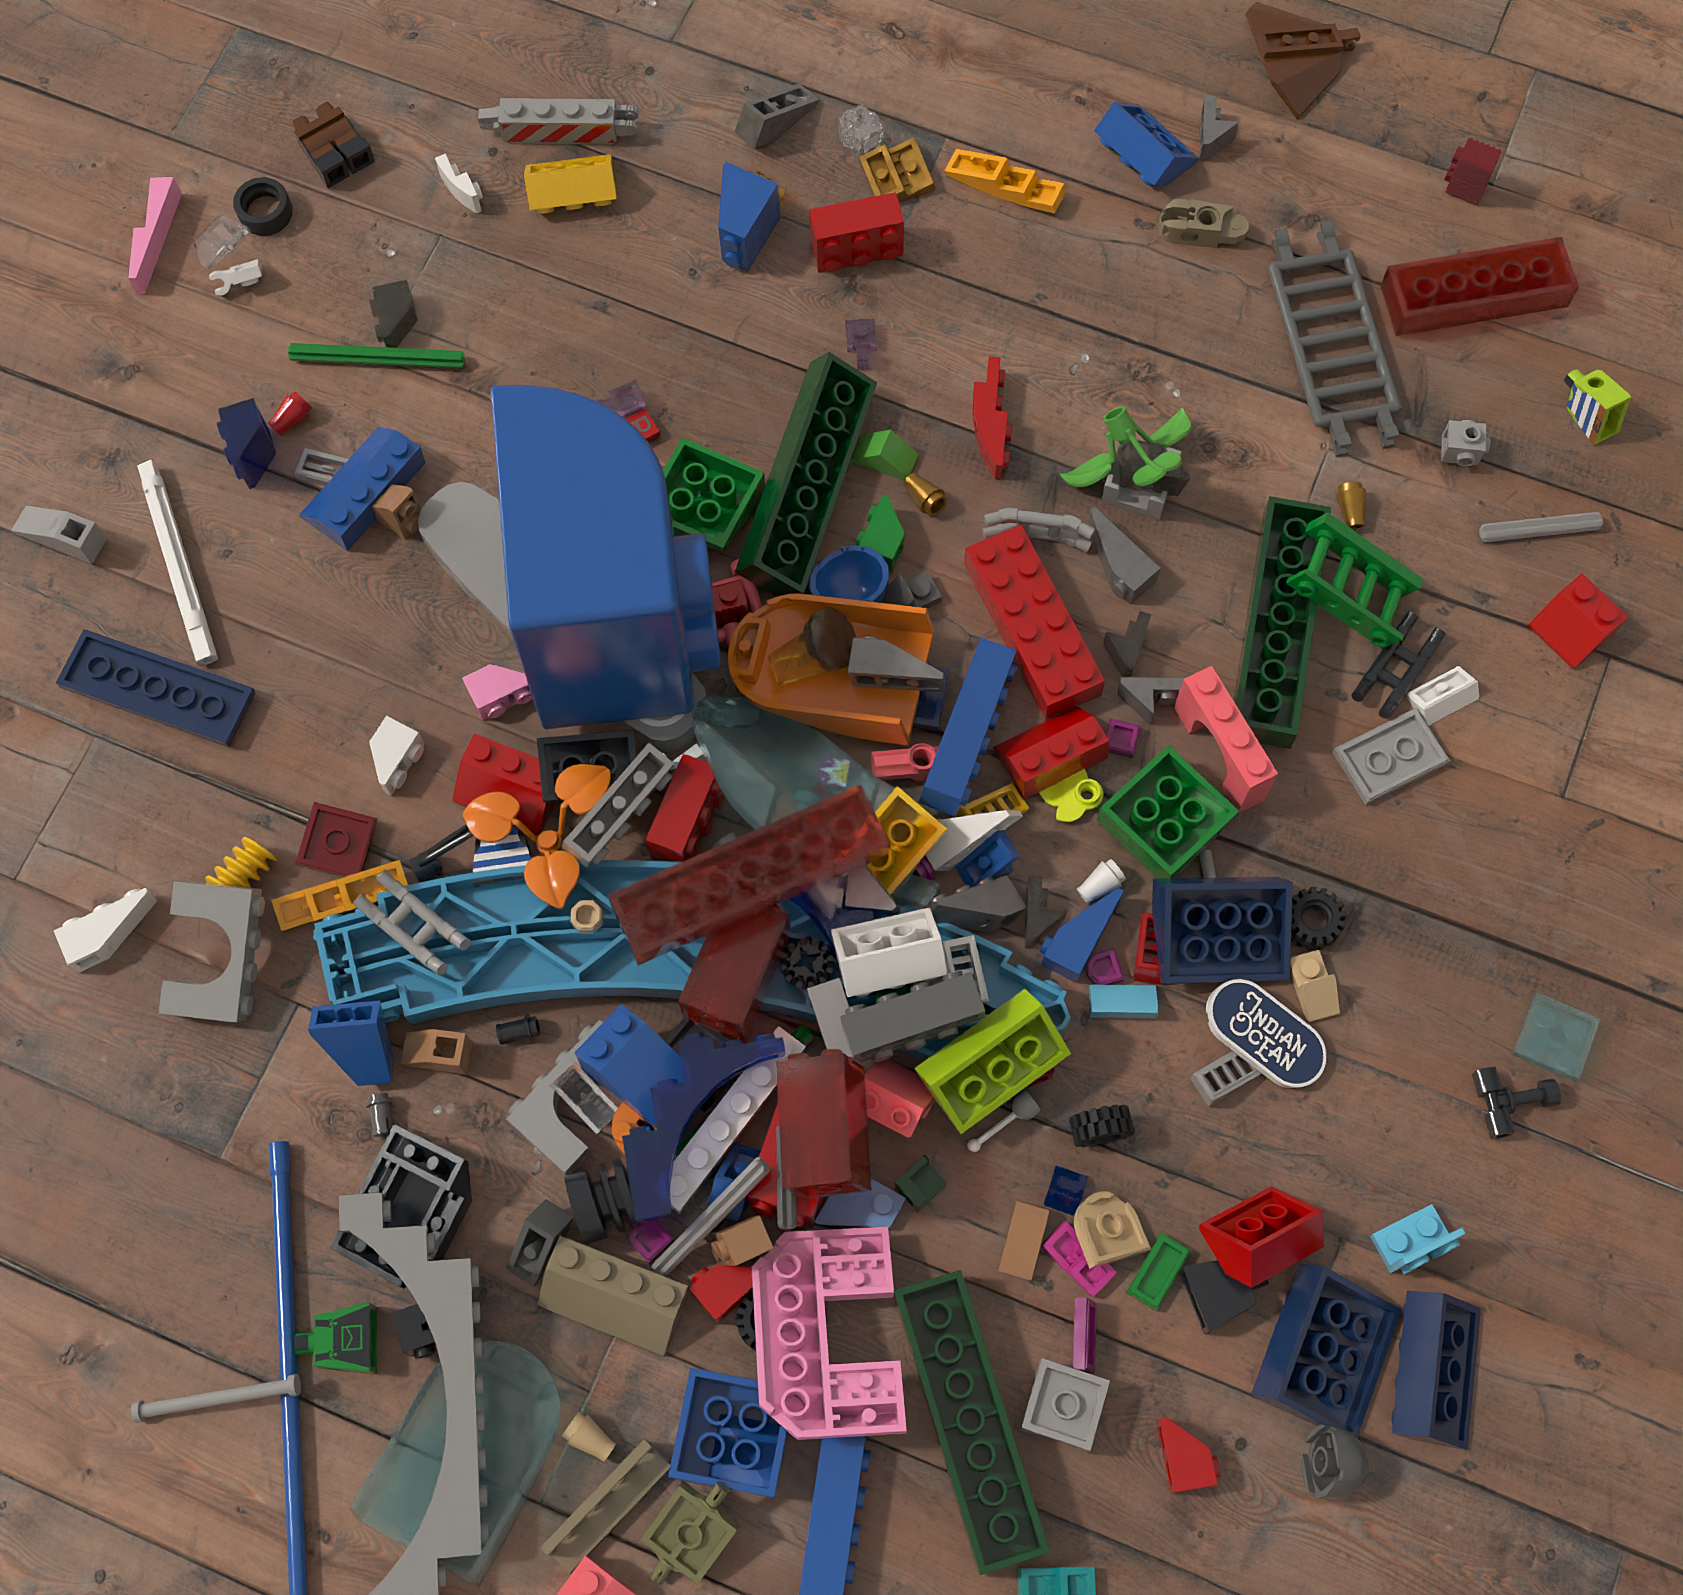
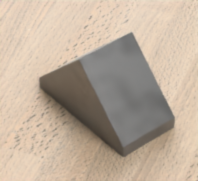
M857 855L852 856L849 863L845 906L853 909L897 913L901 907L864 861Z

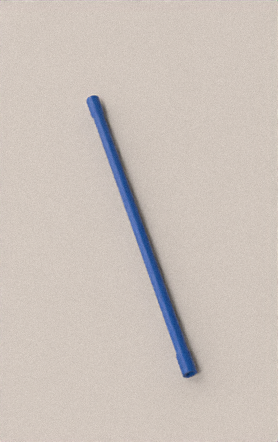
M276 1141L269 1143L268 1147L269 1171L272 1177L280 1380H285L289 1375L298 1374L297 1355L294 1348L296 1323L289 1189L290 1150L289 1142ZM289 1394L281 1395L289 1595H308L299 1395L291 1397Z

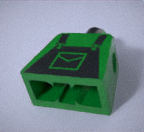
M362 1303L314 1316V1332L296 1333L294 1348L296 1355L313 1354L314 1366L320 1369L377 1374V1307L371 1303Z

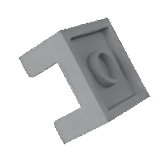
M1132 442L1123 445L1119 443L1116 461L1111 473L1108 474L1101 503L1160 520L1177 469L1167 472L1164 477L1152 484L1137 486L1133 482V475L1147 464L1138 451L1135 450ZM1172 448L1166 449V452H1176L1181 456L1182 451ZM1147 454L1152 461L1157 458V456Z
M1042 1358L1037 1367L1034 1385L1019 1431L1033 1436L1041 1435L1068 1444L1072 1449L1088 1453L1091 1451L1110 1380Z

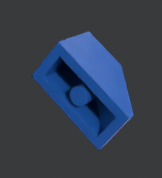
M735 1142L714 1178L708 1207L756 1157H759L760 1150ZM746 1196L728 1213L725 1219L740 1221L749 1205Z

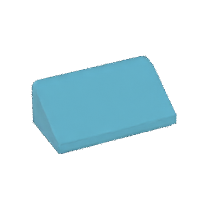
M1089 985L1090 1018L1156 1019L1159 1014L1156 985Z

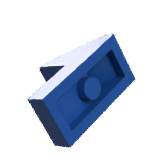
M999 830L958 863L955 868L964 883L972 888L988 877L997 879L1013 872L1011 864L1019 859L1020 855L1006 832Z

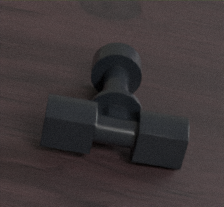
M1496 1067L1478 1069L1472 1074L1478 1097L1485 1098L1489 1111L1484 1117L1491 1139L1508 1137L1515 1132L1510 1114L1515 1111V1106L1541 1102L1543 1107L1546 1108L1557 1106L1561 1103L1560 1089L1553 1078L1538 1081L1537 1088L1512 1093L1509 1087L1501 1086Z

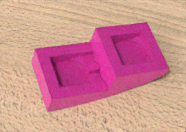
M1063 1221L1041 1243L1044 1251L1091 1297H1094L1117 1273L1110 1264L1089 1269L1076 1232L1067 1221Z

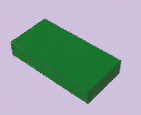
M1161 1232L1126 1293L1156 1311L1191 1250Z

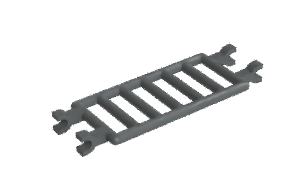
M1333 220L1321 222L1320 227L1322 231L1317 233L1318 241L1322 245L1324 253L1298 258L1293 257L1287 228L1275 230L1276 239L1272 240L1271 244L1274 252L1277 254L1278 261L1271 262L1268 265V272L1314 425L1316 427H1329L1335 457L1348 455L1347 447L1352 445L1344 423L1375 418L1382 449L1394 447V439L1399 437L1397 426L1393 423L1391 415L1399 413L1402 410V405L1354 252L1351 249H1339ZM1344 262L1348 274L1285 286L1281 272ZM1352 287L1356 299L1354 301L1293 311L1289 297ZM1360 312L1364 325L1301 337L1297 323ZM1365 337L1368 338L1371 348L1370 352L1308 362L1304 348ZM1375 363L1380 376L1316 388L1312 374ZM1384 389L1388 402L1324 414L1320 400Z

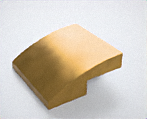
M914 137L890 149H887L884 144L859 157L875 196L896 192L898 201L902 202L937 189Z

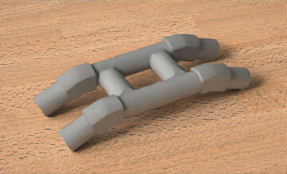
M1011 507L985 514L984 522L987 528L982 529L985 540L1022 525L1028 538L1058 541L1071 547H1076L1085 553L1090 551L1093 542L1089 540L1096 531V528L1084 523L1082 519L1073 515L1064 514L1063 516L1023 511ZM1030 524L1048 526V528L1030 526Z
M384 869L376 877V880L401 902L399 907L388 917L362 893L355 899L353 904L424 966L438 975H443L447 971V964L437 958L424 945L436 932L461 950H466L470 946V939L443 920ZM412 911L426 922L414 937H411L399 926Z

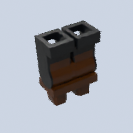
M325 102L316 109L319 118L310 122L306 116H300L293 120L296 130L294 132L300 148L306 154L327 188L350 177L347 166L355 174L375 162L370 145L355 130L340 107L334 108L329 102ZM364 153L362 160L358 162L352 161L353 158ZM339 167V171L336 175H327V173Z

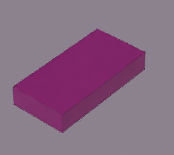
M1075 1297L1073 1369L1085 1373H1094L1097 1304L1088 1298Z

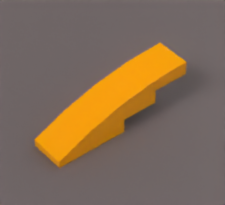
M956 149L944 170L945 175L974 189L1012 203L1050 213L1056 212L1066 193L1064 183L1039 179L1035 170L1010 166L1008 159L1005 157Z
M400 860L272 899L271 903L280 930L284 931L311 921L323 919L329 915L355 909L357 907L353 902L361 893L372 903L377 902L376 894L388 891L376 880V877L384 869L402 885L408 886Z

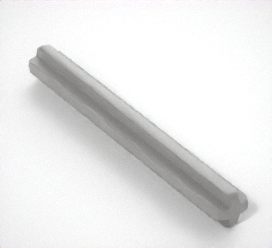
M756 1157L653 1263L651 1271L667 1277L770 1171L769 1164L763 1158Z

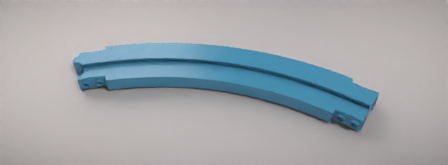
M603 860L598 865L592 862L587 869L579 863V879L568 896L563 909L555 908L540 900L529 889L525 878L482 884L480 887H474L473 885L474 882L524 876L526 865L472 872L405 886L443 920L470 939V946L466 950H461L436 932L424 945L437 958L447 964V971L443 975H438L424 966L410 952L367 918L358 908L355 910V913L344 916L333 914L325 917L322 922L315 923L313 939L318 945L330 1003L336 1005L380 1001L385 1023L398 1020L401 1014H404L407 1021L413 1025L466 1011L520 1002L573 997L641 996L723 1003L778 1013L818 1024L807 989H800L791 985L782 974L780 959L784 947L793 942L795 938L800 939L810 936L822 940L831 949L834 960L832 974L826 982L840 978L849 1008L858 1004H865V1007L876 1004L875 991L861 997H847L831 930L914 910L900 906L901 909L897 913L853 909L845 906L846 889L773 873L717 866L726 875L739 903V907L681 931L669 904L672 884L715 865L664 861ZM389 891L376 894L379 904L377 907L388 917L401 904ZM580 900H593L603 911V925L594 934H580L571 924V909ZM412 911L399 926L411 937H414L426 922ZM936 924L942 942L974 935L989 998L988 1002L983 1003L985 1008L984 1018L1023 989H1026L1043 1005L1059 1034L1063 1037L1071 1019L1064 1002L1067 991L1062 990L1058 984L1050 980L1042 982L1033 977L1032 972L1024 966L1015 964L1013 967L1010 965L1011 951L952 924ZM967 949L951 952L952 958L968 955ZM801 951V962L797 965L799 967L806 966L813 974L812 962L816 958H808ZM971 962L954 965L955 971L972 968ZM982 1019L964 1024L962 1028L957 1029L959 1034L954 1037L939 1040L937 1036L925 1040L926 1045L919 1049L907 1051L906 1047L896 1051L924 1062Z

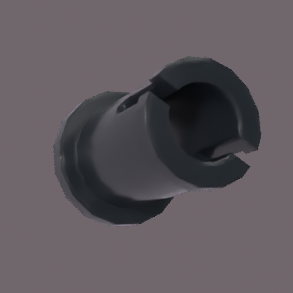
M528 1014L521 1020L496 1024L498 1041L501 1045L527 1038L533 1041L536 1036H540V1026L537 1017H530Z

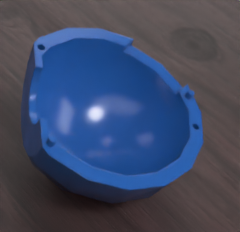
M857 545L840 547L839 551L826 556L818 565L815 564L810 575V590L816 596L880 603L888 590V565L882 555L871 548Z

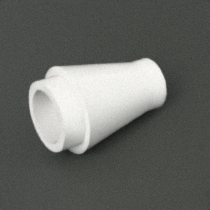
M1110 859L1106 863L1102 861L1076 890L1083 900L1090 904L1092 901L1115 889L1121 888V883L1127 879L1116 863Z

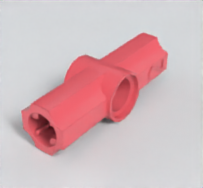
M918 743L910 749L872 752V775L874 779L879 781L904 778L920 782L925 781L939 746L932 747L926 743ZM917 758L923 759L928 765L919 766L913 760Z

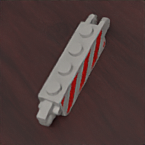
M500 98L499 106L479 109L478 122L481 129L494 130V132L501 133L502 140L509 144L612 145L617 141V136H634V134L638 133V125L633 122V120L639 118L638 108L631 105H616L615 99Z

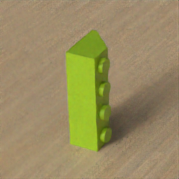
M1023 989L914 1069L950 1121L962 1134L1068 1057L1071 1052L1043 1005L1026 989Z

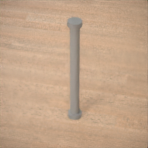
M298 1374L289 1375L285 1380L149 1403L139 1400L132 1403L131 1415L133 1421L138 1423L144 1422L146 1417L283 1394H289L291 1397L298 1396L301 1393V1381Z

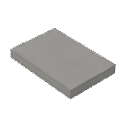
M1417 708L1334 748L1332 752L1365 806L1447 765L1450 761Z

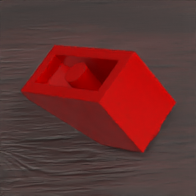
M714 1265L710 1270L704 1267L692 1277L691 1282L693 1285L689 1287V1290L719 1324L742 1303L745 1297H749L751 1292H753L752 1267Z
M1169 1418L1157 1420L1156 1424L1171 1494L1216 1486V1478L1221 1477V1470L1216 1455L1211 1456L1210 1448Z

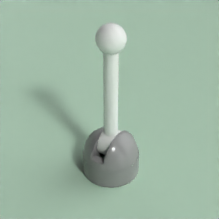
M1024 1090L1013 1100V1112L978 1139L969 1140L967 1144L968 1149L971 1152L979 1151L982 1143L1015 1118L1022 1120L1034 1118L1041 1112L1039 1106L1030 1094Z

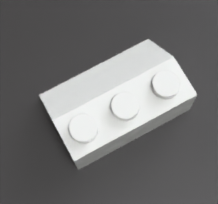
M930 908L831 930L847 997L866 996L873 991L886 988L897 989L908 983L932 981L939 976L948 975L941 937Z

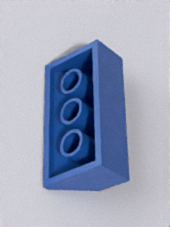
M377 427L299 516L348 551L375 521L376 516L371 506L390 485L406 486L425 464L421 447L397 430Z

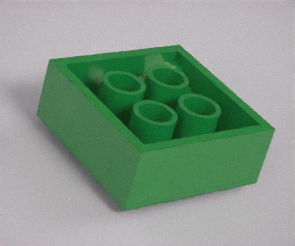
M681 438L663 470L674 536L703 533L706 535L707 548L723 551L751 517L761 500L766 486L764 472L685 438Z
M1168 745L1100 807L1097 821L1156 878H1177L1237 816L1239 810Z

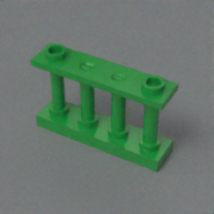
M1326 513L1309 522L1305 533L1315 539L1317 545L1308 569L1289 577L1286 584L1297 590L1301 596L1307 597L1360 633L1375 646L1383 649L1402 641L1404 635L1393 628L1391 624L1400 598L1419 590L1423 578L1330 513ZM1328 549L1341 558L1332 585L1319 577ZM1352 566L1365 575L1356 602L1343 593ZM1376 582L1389 592L1380 618L1367 610Z

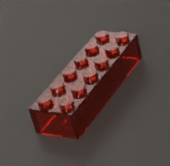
M1562 237L1390 265L1387 267L1380 285L1396 336L1569 307L1579 289Z

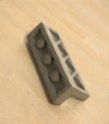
M644 1439L541 1546L542 1550L547 1555L553 1556L567 1573L571 1574L584 1556H589L669 1472L670 1464Z

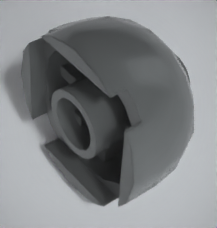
M1323 1424L1314 1427L1306 1439V1443H1311L1309 1456L1302 1454L1301 1461L1302 1476L1307 1490L1316 1493V1498L1327 1500H1342L1356 1494L1364 1483L1370 1467L1361 1441L1353 1433L1342 1428Z

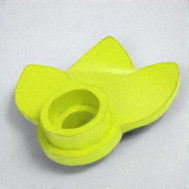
M1085 769L1039 792V795L1047 804L1058 807L1056 820L1073 822L1080 819L1086 810L1095 809L1101 804L1103 789L1097 781L1089 779ZM1088 791L1092 793L1093 797L1091 799H1084L1081 794Z

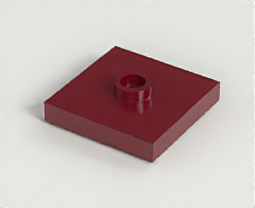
M314 802L295 864L341 877L363 871L378 819Z

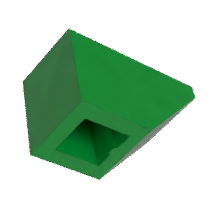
M882 495L878 505H872L867 518L869 525L866 531L861 529L855 545L871 548L882 555L888 565V571L893 572L904 549L905 533L889 497Z

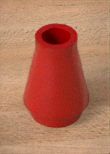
M294 391L290 396L288 394L285 396L268 424L281 436L285 431L310 416L308 412L312 407Z

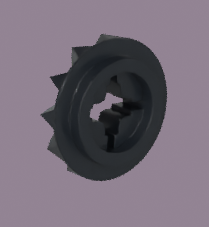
M807 936L800 939L795 938L793 942L784 947L780 959V967L784 978L791 985L800 989H808L823 984L829 979L833 971L834 960L831 949L822 940ZM801 951L808 958H816L812 962L813 974L806 966L799 967L797 965L801 962Z

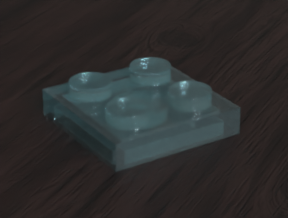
M1536 992L1530 1002L1512 1055L1576 1082L1581 1077L1601 1019Z

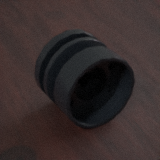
M620 1157L612 1159L614 1176H609L604 1163L599 1164L600 1180L596 1182L593 1181L586 1169L564 1176L570 1204L586 1245L608 1238L607 1221L613 1220L620 1233L626 1232L623 1220L625 1215L629 1216L634 1229L642 1226L641 1202L632 1174L624 1166Z

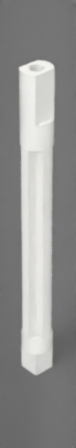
M152 460L137 465L142 480L141 484L196 664L205 666L217 661L218 656L163 478L160 475L158 466Z

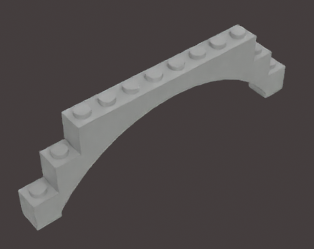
M383 1193L339 1195L340 1232H352L372 1247L395 1270L411 1291L423 1312L437 1346L443 1370L447 1400L446 1442L441 1470L431 1503L417 1533L404 1554L386 1577L368 1595H440V1587H447L446 1564H439V1558L482 1555V1545H489L488 1522L481 1523V1508L488 1507L487 1485H480L479 1470H486L485 1447H478V1433H485L484 1411H477V1396H483V1374H476L475 1360L482 1359L481 1337L474 1338V1323H481L480 1301L473 1302L472 1288L479 1287V1267L472 1266L471 1258L429 1261V1255L435 1254V1233H428L426 1225L385 1228V1222H391V1200L384 1201Z

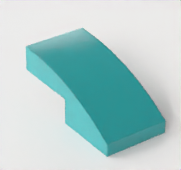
M1094 1567L1017 1568L1018 1595H1096Z

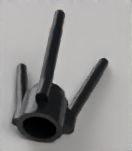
M467 825L454 831L428 850L419 853L418 856L409 859L411 867L420 883L426 880L430 881L473 872L472 868L442 874L438 873L439 870L443 869L439 856L473 837V834L468 831Z

